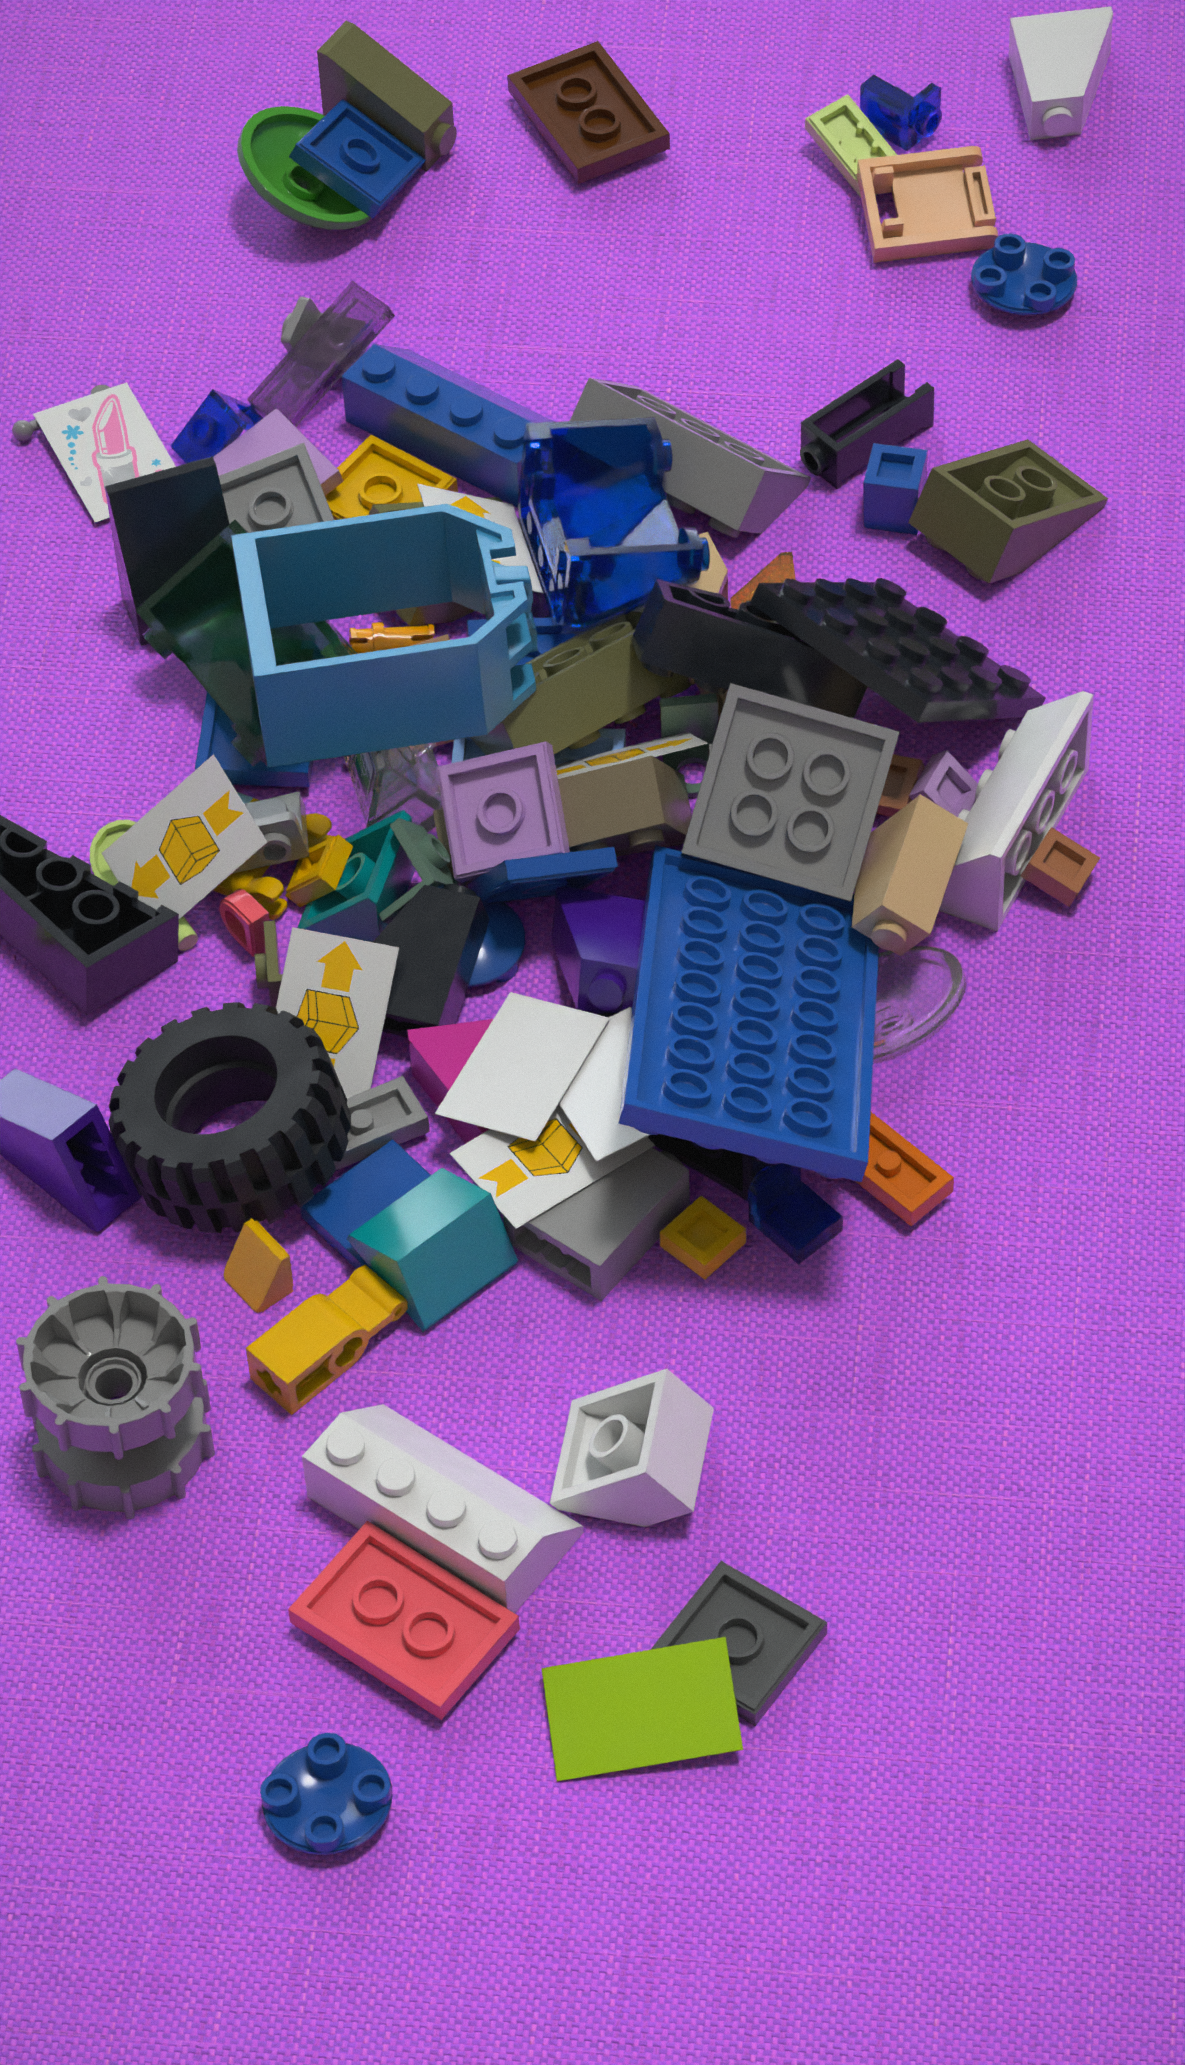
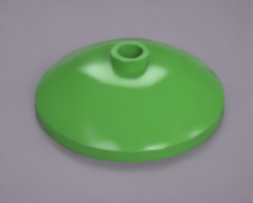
M289 106L267 108L254 114L240 133L237 153L246 178L266 203L284 216L298 223L318 229H350L361 226L372 219L289 158L295 145L324 115L311 110Z

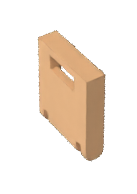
M967 146L858 160L857 179L874 263L983 250L994 247L998 231L994 227L996 217L985 165L980 166L983 162L980 147ZM892 192L897 218L884 219L881 224L875 194Z

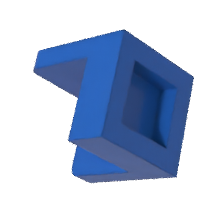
M873 443L863 482V525L865 528L918 535L919 530L908 522L927 481L928 450Z

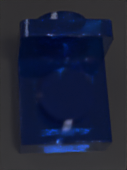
M874 74L860 85V110L883 138L908 151L924 137L931 136L938 128L942 119V111L940 109L941 87L934 83H930L914 97Z
M784 1163L776 1164L775 1166L768 1165L761 1169L753 1178L748 1188L749 1222L798 1265L843 1231V1216L801 1181L800 1167Z

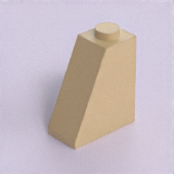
M920 794L872 831L855 886L852 928L872 939L878 947L892 951L899 956H902L928 937L932 932L968 823Z

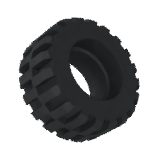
M240 1002L223 1003V1009L210 1011L208 1007L191 1011L193 1017L180 1023L174 1019L161 1027L162 1034L152 1040L148 1037L137 1047L135 1052L137 1058L135 1061L127 1060L117 1078L120 1086H114L109 1103L111 1135L139 1195L143 1196L147 1206L159 1216L167 1217L170 1223L187 1229H192L194 1224H196L201 1232L220 1234L224 1227H232L233 1231L241 1232L244 1223L251 1218L258 1222L267 1219L268 1223L271 1224L284 1218V1211L296 1204L299 1208L313 1198V1189L318 1184L324 1187L336 1170L333 1161H341L349 1142L347 1135L351 1129V1113L347 1106L348 1100L321 1038L313 1028L305 1026L303 1020L283 1010L278 1014L275 1007L254 1003L252 1008H245V1005ZM247 1101H267L255 1115L238 1126L218 1133L193 1134L206 1119L226 1107Z

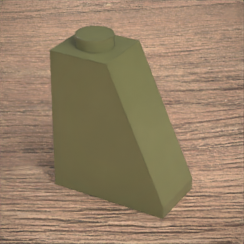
M345 21L317 50L323 115L325 116L342 99L346 100L422 156L426 161L421 169L428 171L441 155H446L450 152L455 143L457 130L454 126L452 102L358 26Z

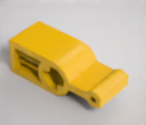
M363 1265L357 1268L349 1279L331 1294L326 1296L320 1293L306 1299L246 1347L250 1379L287 1412L293 1415L351 1368L364 1353L371 1337L391 1321L394 1322L402 1317L408 1309L407 1300L368 1266Z

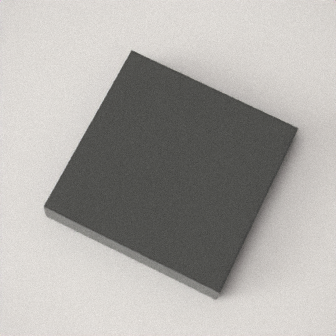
M720 1561L651 1649L726 1637L738 1716L756 1726L827 1635V1622Z

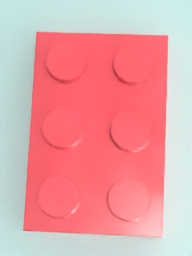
M366 1521L288 1609L290 1623L440 1720L445 1717L520 1630L518 1615L369 1521Z

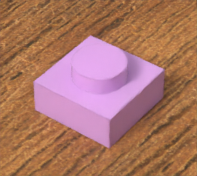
M946 750L931 756L908 796L914 800L921 794L958 817L963 809L970 811L973 807L978 783Z

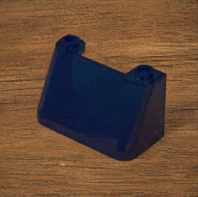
M655 417L525 423L518 489L519 521L554 628L558 635L583 634L644 607L656 579L691 586L699 581L702 571H708L710 551L707 539L705 537L700 538L695 527H681L680 531L678 530L662 487L664 472H670L672 469L673 456L670 440L662 439Z

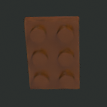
M599 41L507 75L508 91L578 184L670 149V133Z

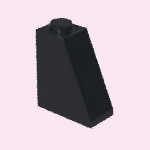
M446 884L444 888L424 885L373 941V943L399 947L382 1032L408 1037L407 1030L456 1024L490 921L481 898L471 889L457 884Z

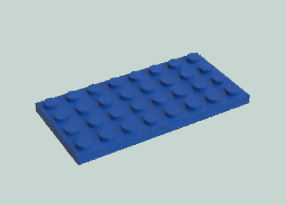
M655 845L649 866L618 1124L634 1127L636 1130L649 1135L663 1134L692 1141L707 1149H726L755 1156L760 1161L769 1164L784 1163L813 1170L827 1178H846L862 1182L869 1154L879 947L874 944L872 939L852 928L854 894L849 902L681 853L682 851Z

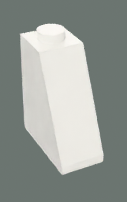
M1111 6L1010 18L1009 60L1030 140L1082 134L1111 53L1113 24Z

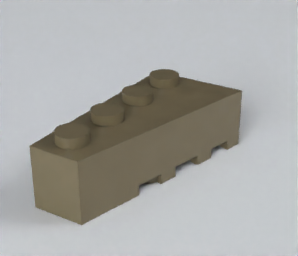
M651 755L558 779L570 852L614 847L616 857L654 850L655 845L671 847L684 844L692 817L684 775ZM443 808L434 810L433 815L438 840L446 848L451 859ZM451 860V861H450L448 864H446V865H447V867L449 868L450 872L452 873V875H453V877H454L453 866H452V860ZM456 880V882H457L459 885H461V886H466L467 888H468V885H467V884L473 881V880H471V881H466V882H462V883H461V882H459V881Z

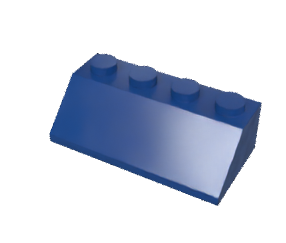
M373 344L341 376L346 422L495 497H499L509 504H513V506L519 509L580 447L563 438L567 427L409 349Z

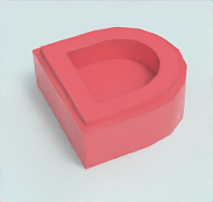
M239 888L220 901L219 911L230 934L252 957H255V954L266 953L263 921H270L269 912L248 892Z

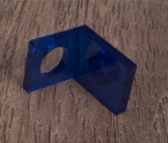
M212 389L171 444V448L186 464L214 457L235 441L244 429L248 431L262 420L263 417L251 405Z

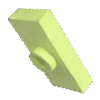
M848 94L805 118V130L860 198L861 194L857 179L858 160L897 155Z

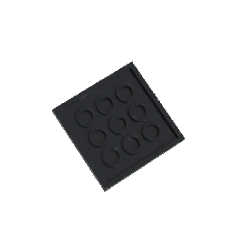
M818 578L815 582H799L794 579H785L784 583H759L750 601L752 605L918 723L1024 718L1028 710L1042 706L1046 697L1029 686L1031 679L1026 674L1011 666H1000L987 657L989 650L986 646L970 637L957 636L946 628L948 622L942 615L925 607H916L905 599L907 593L902 587L883 578H877L875 582H861L852 578L846 579L845 582H831Z

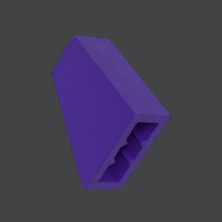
M558 886L556 888L552 944L576 1009L594 1014L619 1013L629 1007L632 1008L644 916V900L565 886Z
M16 1068L0 1080V1155L82 1223L98 1233L142 1197L133 1183L97 1104Z

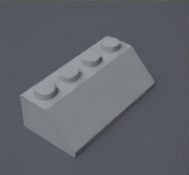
M595 378L588 379L563 435V438L580 446L577 455L602 467H607L609 462L623 469L621 478L624 481L648 491L651 490L652 485L667 493L664 501L669 505L690 514H694L695 510L698 509L711 516L708 523L709 526L735 538H738L741 531L762 534L807 488L811 477L638 386Z

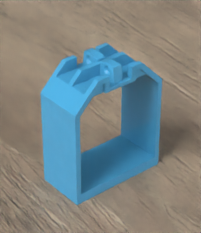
M440 504L231 535L268 767L487 735L536 691V680L532 663L514 666L528 653L537 651L538 647L537 631L531 612L533 592L528 567L504 566L492 561V559L516 556L515 543L510 528L450 504ZM446 602H456L485 614L487 620L474 634L466 638L276 666L270 630L278 627Z

